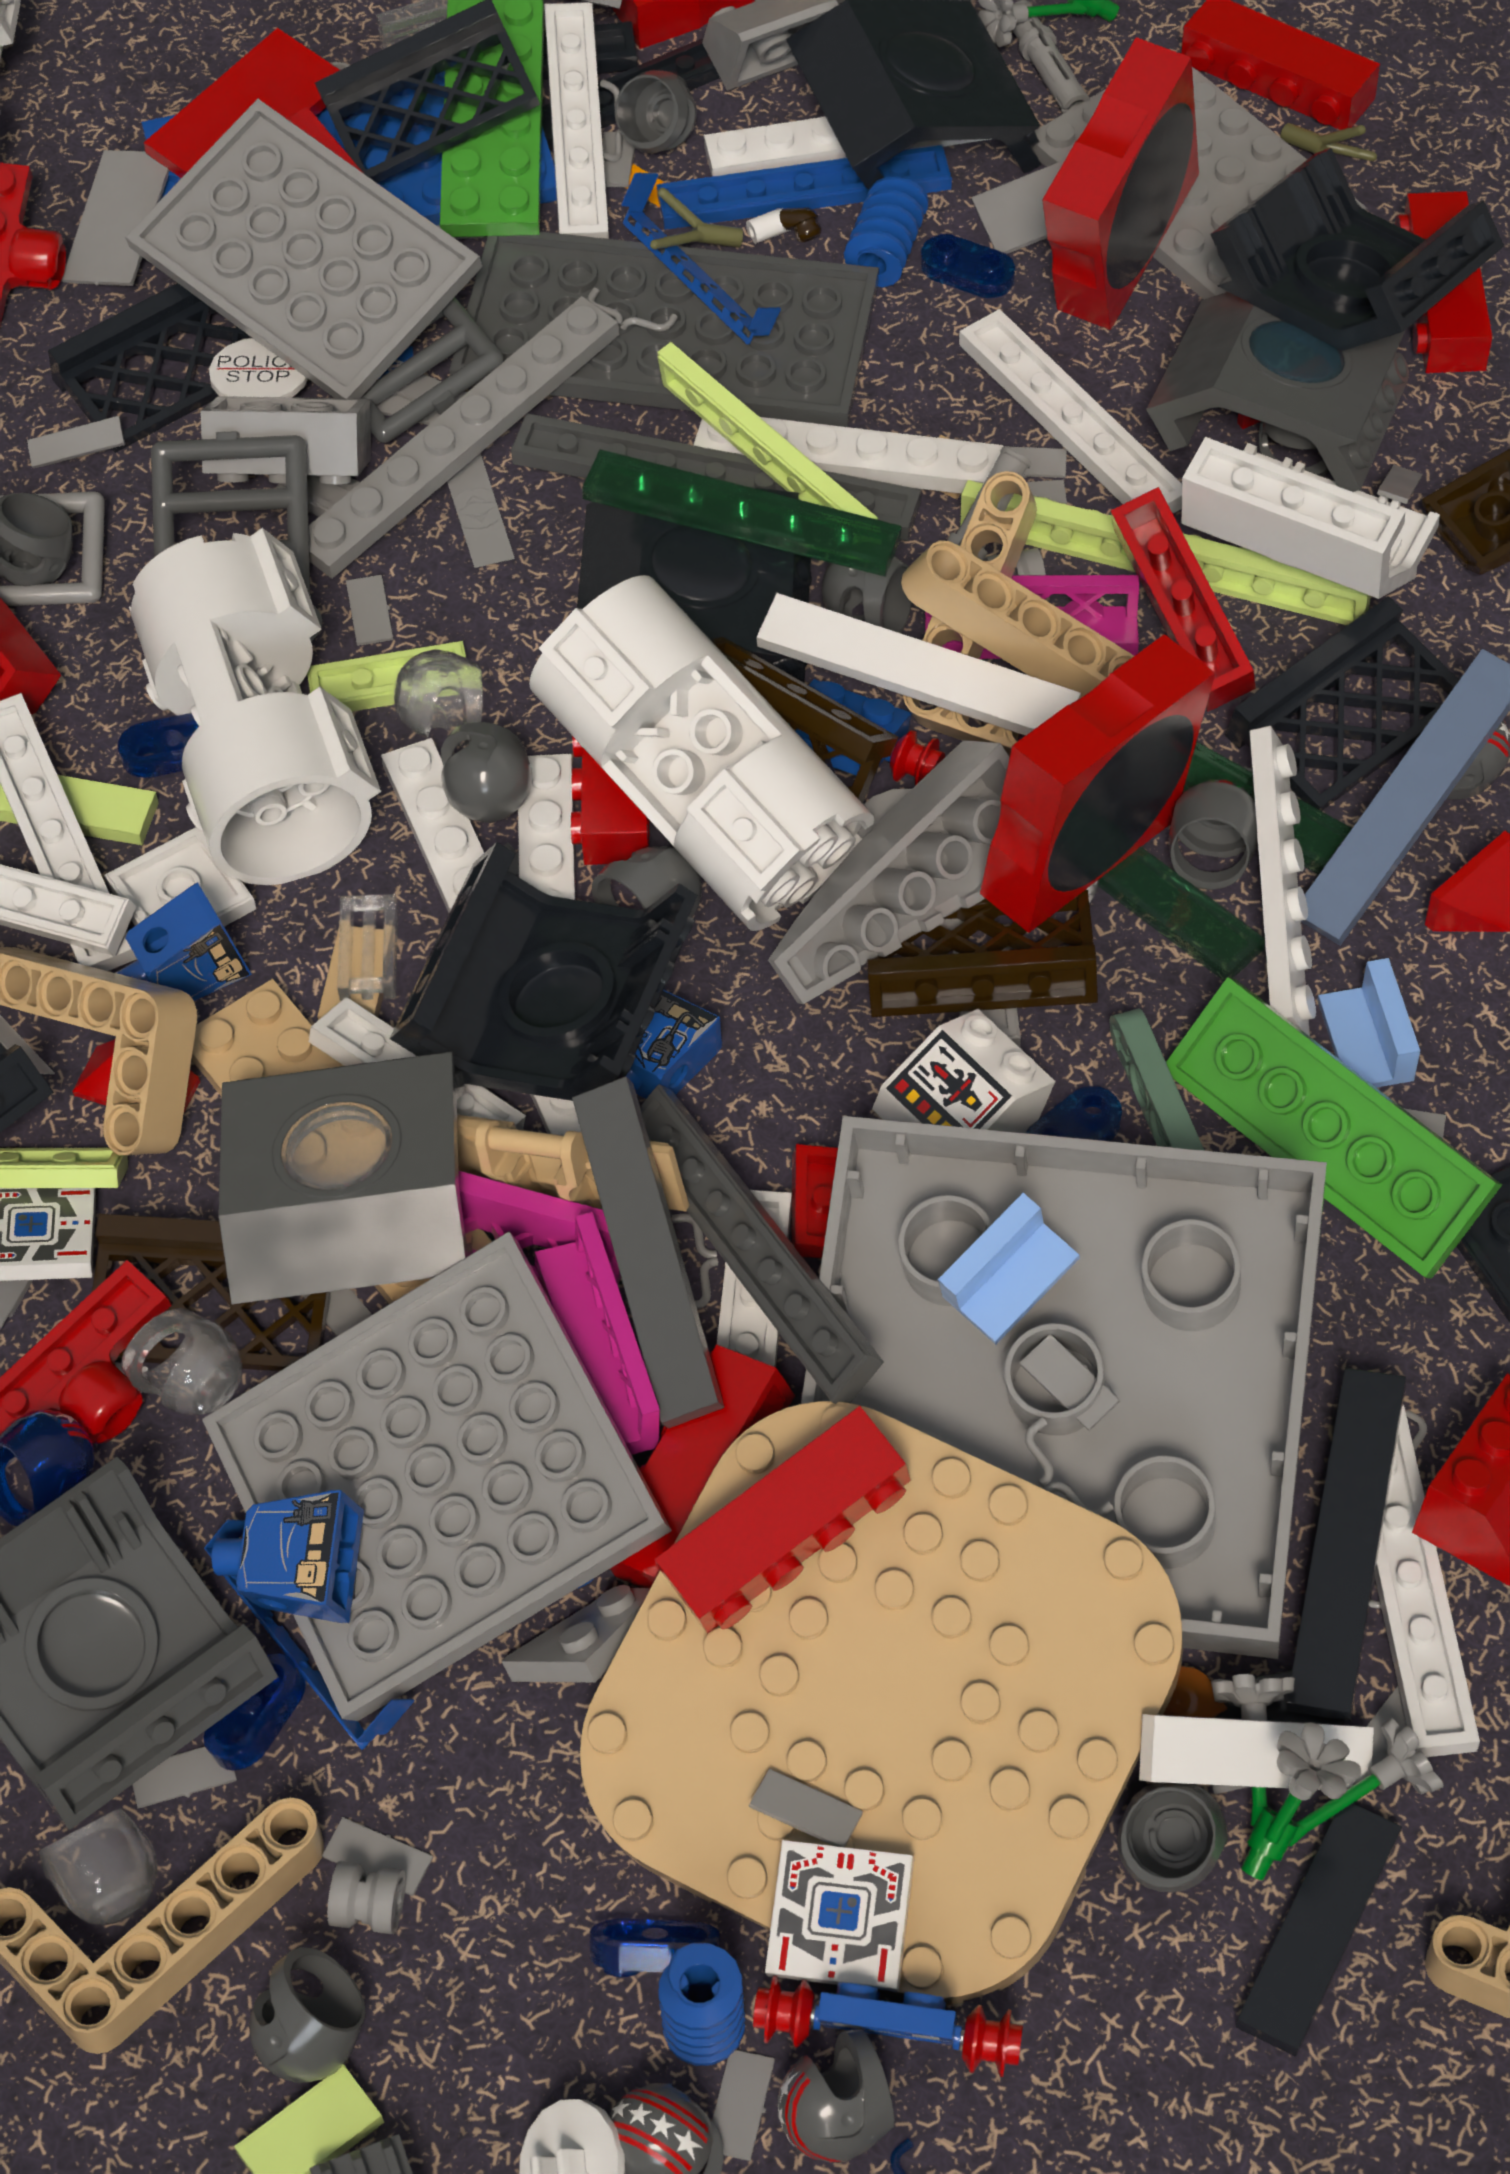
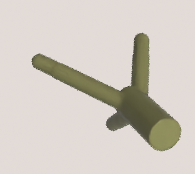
M1287 123L1281 131L1280 138L1286 143L1314 154L1332 148L1334 153L1367 161H1375L1377 159L1375 152L1336 143L1363 135L1366 132V128L1363 125L1321 135Z
M666 188L658 190V195L692 226V231L654 239L650 243L652 249L667 248L690 242L737 248L741 246L743 240L742 228L703 223Z

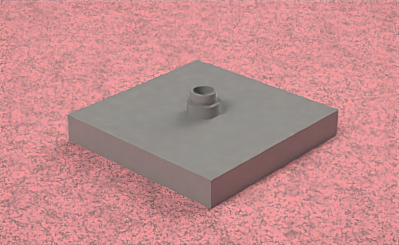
M843 1116L819 1279L884 1361L851 1403L881 1412L1042 1489L1044 1488L1039 1483V1480L1044 1475V1469L1028 1449L1025 1443V1434L1034 1422L1043 1417L1047 1425L1035 1434L1034 1441L1053 1466L1054 1475L1050 1483L1061 1482L1069 1486L1084 1506L1091 1511H1095L1109 1502L1114 1510L1105 1515L1104 1518L1126 1529L1152 1552L1168 1575L1177 1597L1182 1621L1183 1648L1278 1659L1327 1162ZM1022 1193H1025L1041 1208L1044 1224L1080 1255V1259L995 1345L942 1297L938 1279ZM1049 1334L1060 1342L1079 1362L1087 1365L1088 1370L1097 1378L1095 1386L1086 1400L1070 1410H1066L1020 1365V1362ZM806 1369L801 1404L830 1401ZM1104 1384L1120 1402L1088 1431L1076 1417L1085 1413L1095 1403ZM1053 1492V1494L1068 1500L1062 1492Z

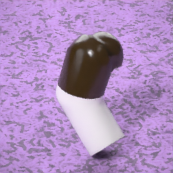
M809 207L779 208L746 222L747 232L755 244L791 230L795 231V237L801 243L813 240L821 234V226L816 220L819 216Z

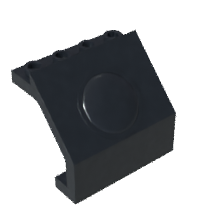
M845 0L786 39L849 163L868 190L877 180L884 178L879 166L910 146L922 141L997 139L1005 143L1024 173H1029L1042 165L1032 148L1040 142L1034 130L1041 125L970 0Z
M1332 148L1315 153L1210 234L1217 248L1218 255L1224 262L1230 275L1218 284V287L1341 351L1403 332L1504 247L1484 200L1466 206L1427 239L1364 210L1355 200Z
M647 475L587 504L577 608L583 609L599 595L627 579L647 575L652 577L709 639L724 637L805 683L806 662L757 647L756 639L776 593L809 603V589L812 581L810 571L811 551L814 535L813 529L807 520L797 515L798 493Z
M496 842L473 863L389 1039L416 1056L452 1052L455 1072L463 1071L464 1084L573 1101L572 1097L625 1077L631 1069L641 1039L654 1017L658 1000L674 971L675 961L693 927L694 919L689 914L698 895L679 883L645 909H631L554 897L541 892L508 871L516 853Z

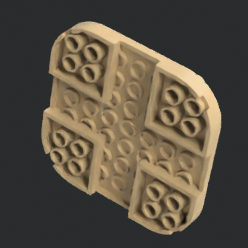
M831 1401L803 1403L775 1412L755 1423L743 1432L722 1455L675 1543L860 1405L845 1402L834 1404ZM861 1406L907 1465L911 1481L904 1486L906 1489L904 1496L895 1505L882 1513L876 1514L874 1510H871L853 1524L855 1531L843 1544L829 1552H824L822 1548L801 1563L804 1569L795 1580L777 1591H773L771 1587L766 1589L750 1601L752 1609L743 1619L724 1630L718 1625L707 1634L660 1570L589 1705L580 1743L581 1774L587 1797L599 1822L629 1857L663 1879L710 1903L713 1901L768 1930H771L782 1840L833 1846L749 1807L768 1770L776 1771L813 1789L817 1788L820 1792L863 1811V1815L851 1835L846 1848L913 1855L914 1857L899 1992L882 1991L904 1999V1992H915L944 1997L946 2005L962 2004L966 2000L984 1996L998 1989L1001 1991L1016 1982L1041 1959L1058 1933L1086 1875V1867L1140 1758L1143 1714L1163 1715L1176 1688L1183 1655L1180 1608L1173 1586L1160 1562L1137 1537L1123 1527L894 1418Z

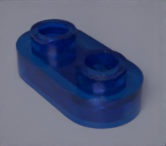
M950 234L931 237L922 246L921 269L933 281L983 298L1001 297L1007 294L1014 286L1015 264L1012 258L1004 252Z
M192 713L142 722L127 728L118 740V751L123 768L129 774L140 778H150L183 771L182 755L184 748L192 734L199 727ZM148 753H152V754H153V755L143 756V755L148 754Z
M1097 1086L1083 1087L1073 1092L1037 1120L1025 1133L1111 1141L1118 1134L1121 1127L1122 1106L1119 1099L1105 1088ZM1088 1107H1096L1099 1108L1102 1112L1097 1114H1091L1085 1111V1109Z
M284 1654L266 1655L278 1678L204 1732V1745L223 1769L231 1771L241 1770L260 1760L303 1698L306 1689L305 1678L290 1657Z
M623 1918L605 1920L595 1924L590 1929V1960L595 1965L601 1967L604 1973L614 1977H630L640 1972H664L665 1967L669 1965L676 1950L692 1943H710L720 1948V1932L712 1925L697 1921Z

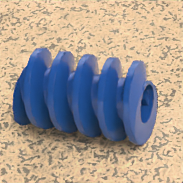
M892 176L877 180L868 190L866 200L862 205L850 239L846 244L844 258L846 264L878 267V287L884 288L894 285L901 278L903 268L906 265L908 255L912 250L913 243L916 240L918 230L922 225L929 205L927 193L923 188L910 179Z
M692 1943L677 1949L659 1980L658 1998L660 2001L663 2035L669 2050L681 2061L694 2066L714 2065L727 2059L739 2047L745 2033L742 1975L737 1962L724 1949L710 1943Z

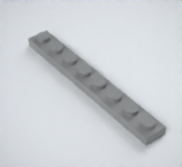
M581 296L308 526L309 562L333 579L526 415V413L532 410L619 336L618 321Z

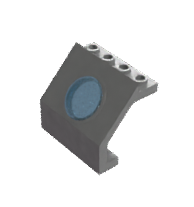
M1225 292L1201 301L1146 410L1169 451L1188 446L1204 411L1215 407L1225 408L1309 439L1316 446L1337 486L1355 492L1361 490L1409 379L1407 362L1401 353H1396L1406 330L1341 351L1234 294Z

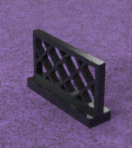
M484 0L315 82L347 154L362 172L376 183L540 105L539 99L492 0ZM501 43L504 50L496 67L476 62L480 53ZM509 64H511L514 71L507 70ZM451 67L460 69L452 88L433 83L436 74ZM471 72L491 77L483 96L463 91ZM502 80L521 85L524 94L508 102L494 99ZM407 88L416 90L408 109L389 105L393 95ZM427 94L447 99L439 118L419 113ZM458 102L478 107L473 119L462 124L450 121ZM362 110L372 112L364 131L346 126L343 120ZM384 115L403 120L395 139L375 134ZM414 123L434 128L429 140L419 145L406 142ZM353 140L359 141L357 147H355ZM370 144L390 149L384 162L367 170L365 169L363 159Z
M176 283L49 349L48 354L52 380L62 392L68 391L91 423L110 418L112 410L138 415L136 424L123 431L125 445L111 448L116 453L212 402L219 396L211 387V384L193 381L197 365L210 367L215 356L214 354L201 352L205 336L230 340L231 344L252 337L237 326L231 328L209 324L211 314L217 311ZM177 332L196 334L193 350L166 346L168 337ZM135 354L154 357L150 373L124 369L126 359ZM162 359L189 363L185 379L158 375ZM93 376L111 379L107 396L85 392L80 383ZM119 382L145 385L146 388L142 402L116 398ZM155 387L181 392L179 401L169 407L150 404Z
M1389 596L1236 706L1225 732V736L1239 749L1245 744L1251 748L1250 730L1271 726L1273 730L1297 733L1296 752H1293L1296 760L1297 774L1290 777V789L1316 814L1320 813L1417 740L1425 725L1443 704L1420 701V682L1438 684L1447 694H1450L1459 681L1399 621L1403 609ZM1396 642L1411 657V666L1403 667L1383 664V650ZM1350 674L1372 676L1373 695L1345 692V678ZM1382 678L1410 681V700L1382 697ZM1336 685L1335 691H1331L1330 689ZM1312 702L1334 704L1335 724L1306 720V706ZM1344 706L1373 709L1372 728L1344 725ZM1382 710L1410 713V728L1405 732L1382 729ZM1297 714V719H1291V717ZM1419 715H1426L1421 720H1419ZM1306 734L1334 737V757L1305 753ZM1344 738L1371 741L1372 756L1367 760L1343 758ZM1381 743H1388L1381 749ZM1305 767L1334 770L1333 785L1320 794L1305 779ZM1343 771L1350 772L1343 777Z

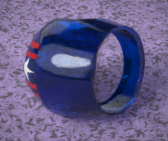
M34 1410L10 1422L0 1432V1516L12 1526H19L91 1475L95 1464L93 1443L85 1428L77 1420L58 1411ZM14 1457L19 1460L29 1479L33 1495L32 1510L24 1508L17 1502L7 1484L5 1468L9 1460Z

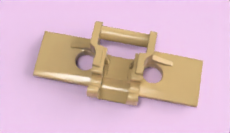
M457 1115L458 1171L601 1209L602 1205L582 1132L567 1131L562 1136L518 1130L514 1122ZM650 1141L668 1208L687 1211L689 1202L673 1147L668 1143Z

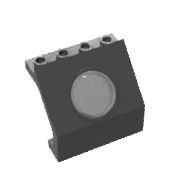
M452 1052L222 1083L218 1216L231 1304L434 1278L473 1254L472 1243H467L458 1172L457 1099L466 1094L463 1071L455 1072Z

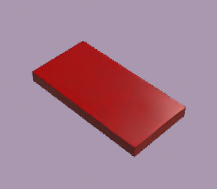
M276 28L144 142L146 154L182 178L257 99L285 118L306 106L315 116L326 108V105L318 92L315 82L340 70L279 28Z

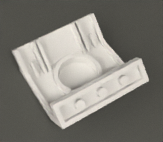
M1205 437L1182 477V524L1377 599L1416 578L1417 566L1439 526L1440 514L1430 511L1428 516L1400 506L1401 502L1392 500L1388 502L1389 498L1381 495L1378 498L1359 490L1355 492L1338 487L1335 481L1305 471V464L1297 462L1295 466H1292L1293 460L1285 457L1284 461L1281 462L1257 453V446L1247 443L1242 451Z

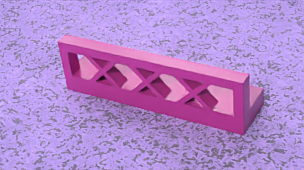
M1012 575L1011 579L1044 600L1052 594H1066L1073 600L1064 607L1057 608L1132 655L1138 654L1137 612L1139 575ZM1105 594H1127L1126 606H1102L1096 600ZM926 611L925 633L932 617V615H930ZM953 640L947 642L942 647L961 653L963 643ZM985 648L980 656V659H1001Z
M458 1171L465 1234L480 1229L491 1232L494 1238L497 1239L510 1232L517 1239L522 1249L532 1244L552 1248L574 1243L575 1216L593 1212L617 1285L619 1284L621 1274L602 1209ZM531 1265V1267H532L534 1273L536 1274V1276H537V1278H538V1280H539V1282H540V1279H539V1275H538L536 1266H532V1265Z
M593 1212L576 1215L574 1243L535 1251V1266L542 1288L630 1453L636 1454L652 1450L659 1443L660 1409Z

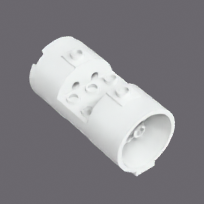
M263 528L251 536L233 533L232 541L204 543L201 535L167 548L148 562L133 582L135 594L129 610L145 656L142 662L149 680L146 689L151 700L161 710L166 711L169 709L186 722L194 720L199 725L188 740L182 755V770L185 776L182 782L189 800V804L186 806L188 816L194 825L204 833L215 865L225 875L233 879L237 878L242 882L256 885H278L321 873L342 861L361 843L371 823L372 812L369 800L379 794L381 790L351 709L321 687H318L308 695L301 692L299 685L307 675L313 657L310 637L322 629L294 552Z
M642 575L627 579L599 595L583 609L575 608L539 647L542 654L531 673L529 683L531 691L751 931L762 930L779 922L781 915L777 910L781 907L788 908L798 901L804 904L812 898L862 840L857 834L861 826L866 830L874 824V815L652 577Z

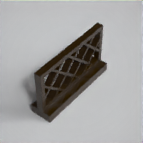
M724 637L710 639L787 723L791 724L790 726L794 731L799 729L809 735L814 752L833 772L834 769L830 759L845 755L861 765L853 785L848 787V789L863 804L881 759L891 756L898 736ZM826 745L831 747L835 751L828 753Z
M1084 890L1057 911H1078L1076 915L1064 924L1049 917L1037 927L1049 934L1038 943L1022 936L1027 931L1014 922L1010 926L1005 927L994 921L998 916L1005 914L984 898L974 906L961 908L944 918L963 921L962 924L952 931L939 925L929 932L921 931L901 943L902 947L886 957L878 956L874 959H868L871 1017L964 1012L976 1009L995 1010L1098 1003L1096 951L1093 942L1088 890ZM979 930L993 937L981 947L967 940ZM923 934L937 941L926 950L918 948L911 944V942ZM1064 942L1071 945L1065 947H1058ZM1007 946H1010L1011 948L1015 949L1002 951ZM951 950H954V951L958 952L959 954H947V953L950 952ZM896 953L902 956L898 958H890Z
M113 1214L98 1215L95 1236L99 1241L92 1292L110 1276L112 1261L128 1260L129 1262H137L147 1273L145 1277L154 1285L156 1284L172 1303L170 1308L119 1354L116 1361L281 1371L302 1357L281 1355L270 1342L296 1321L309 1335L307 1354L323 1345L330 1292L311 1294L297 1306H294L287 1297L277 1298L288 1310V1313L264 1332H261L245 1313L259 1301L231 1304L230 1294L220 1284L221 1281L227 1278V1270L219 1221ZM148 1263H158L160 1265L153 1270ZM180 1265L195 1266L205 1279L178 1299L162 1279ZM207 1267H219L213 1273L207 1269ZM214 1288L230 1309L203 1329L187 1308ZM312 1309L310 1324L304 1318V1315ZM181 1314L197 1335L179 1349L164 1348L154 1334ZM239 1317L256 1338L238 1352H224L212 1338ZM148 1340L153 1347L140 1345ZM206 1343L212 1351L198 1349ZM263 1347H264V1348L268 1351V1353H269V1354H256V1353H257L259 1350H261Z

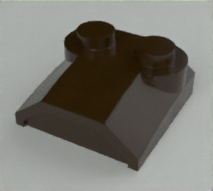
M1510 449L1422 499V506L1427 515L1430 511L1440 514L1439 526L1436 530L1438 536L1467 570L1479 575L1510 562Z

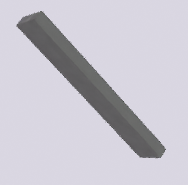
M623 1077L572 1097L645 1366L660 1409L661 1423L669 1429L725 1408L634 1084L627 1077Z

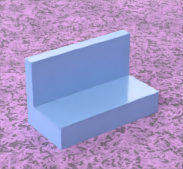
M1389 958L1366 962L1361 988L1318 995L1317 1001L1335 1056L1376 1088L1414 1081L1420 1048Z
M1022 1193L938 1279L942 1297L996 1345L1080 1259V1255L1044 1224L1041 1208L1025 1193Z

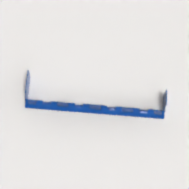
M635 173L621 204L622 206L629 207L623 225L747 345L751 343L753 336H769L781 311L780 307L758 308L752 318L678 246L665 248L664 254L658 249L654 250L650 247L652 240L667 237L643 213V209L658 178V173ZM630 215L636 220L635 226L628 221ZM646 227L652 233H650L649 236H647L643 232L642 228ZM671 256H676L682 262L676 264ZM684 269L695 277L693 282L683 274ZM705 284L710 290L705 292L700 285ZM714 297L724 306L722 311L712 303ZM730 313H735L740 319L735 321ZM744 326L751 332L749 337L742 332Z
M228 1519L204 1547L210 1557L213 1545L217 1539L239 1538L243 1534L245 1520ZM224 1576L361 1750L377 1735L387 1734L414 1703V1699L390 1700L366 1730L361 1727L358 1721L342 1719L322 1675L318 1670H313L307 1663L309 1659L295 1644L284 1627L278 1626L272 1619L273 1613L268 1609L256 1606L237 1591V1576Z

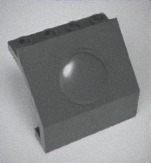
M115 1457L0 1538V1740L33 1786L69 1830L278 1678L256 1636L244 1624L238 1628L226 1614L167 1534L130 1470L118 1457Z

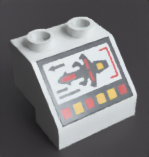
M976 1009L938 1026L882 1084L872 1110L883 1120L1029 1133L1037 1125L1055 1080L979 1009Z

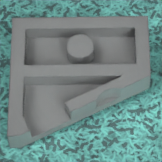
M628 1585L613 1587L604 1592L591 1604L512 1652L501 1661L511 1681L595 1683L608 1670L651 1588H630Z

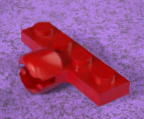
M0 163V327L7 295L11 289L18 286L47 290L57 288L62 281L66 265V249L63 244L62 235L58 231L26 228L23 226L33 176L30 166Z
M128 1260L0 1377V1465L46 1422L57 1416L56 1414L39 1410L58 1411L55 1413L59 1415L64 1413L74 1418L78 1422L77 1424L79 1425L80 1423L87 1433L81 1428L75 1427V1429L87 1435L92 1443L95 1444L107 1443L117 1438L136 1419L142 1406L141 1392L115 1366V1361L122 1351L172 1305L168 1298Z

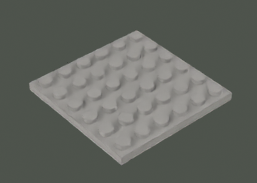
M510 1232L497 1238L202 1418L245 1513L254 1504L331 1490H342L364 1509L350 1622L337 1623L294 1615L338 1712L344 1720L359 1721L389 1703L390 1700L396 1699L672 1531L520 1244Z

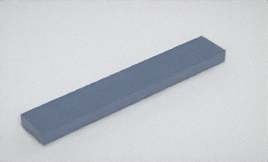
M1484 649L1479 652L1305 893L1308 918L1301 921L1303 924L1339 946L1342 945L1510 711L1509 663Z

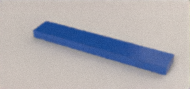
M943 145L906 149L879 166L884 177L899 176L910 179L920 185L926 193L952 189V177ZM847 158L656 184L664 230L691 225L658 195L660 188H666L703 223L709 224L758 217L779 208L809 207L817 209L860 203L866 200L868 194L867 187L853 170Z

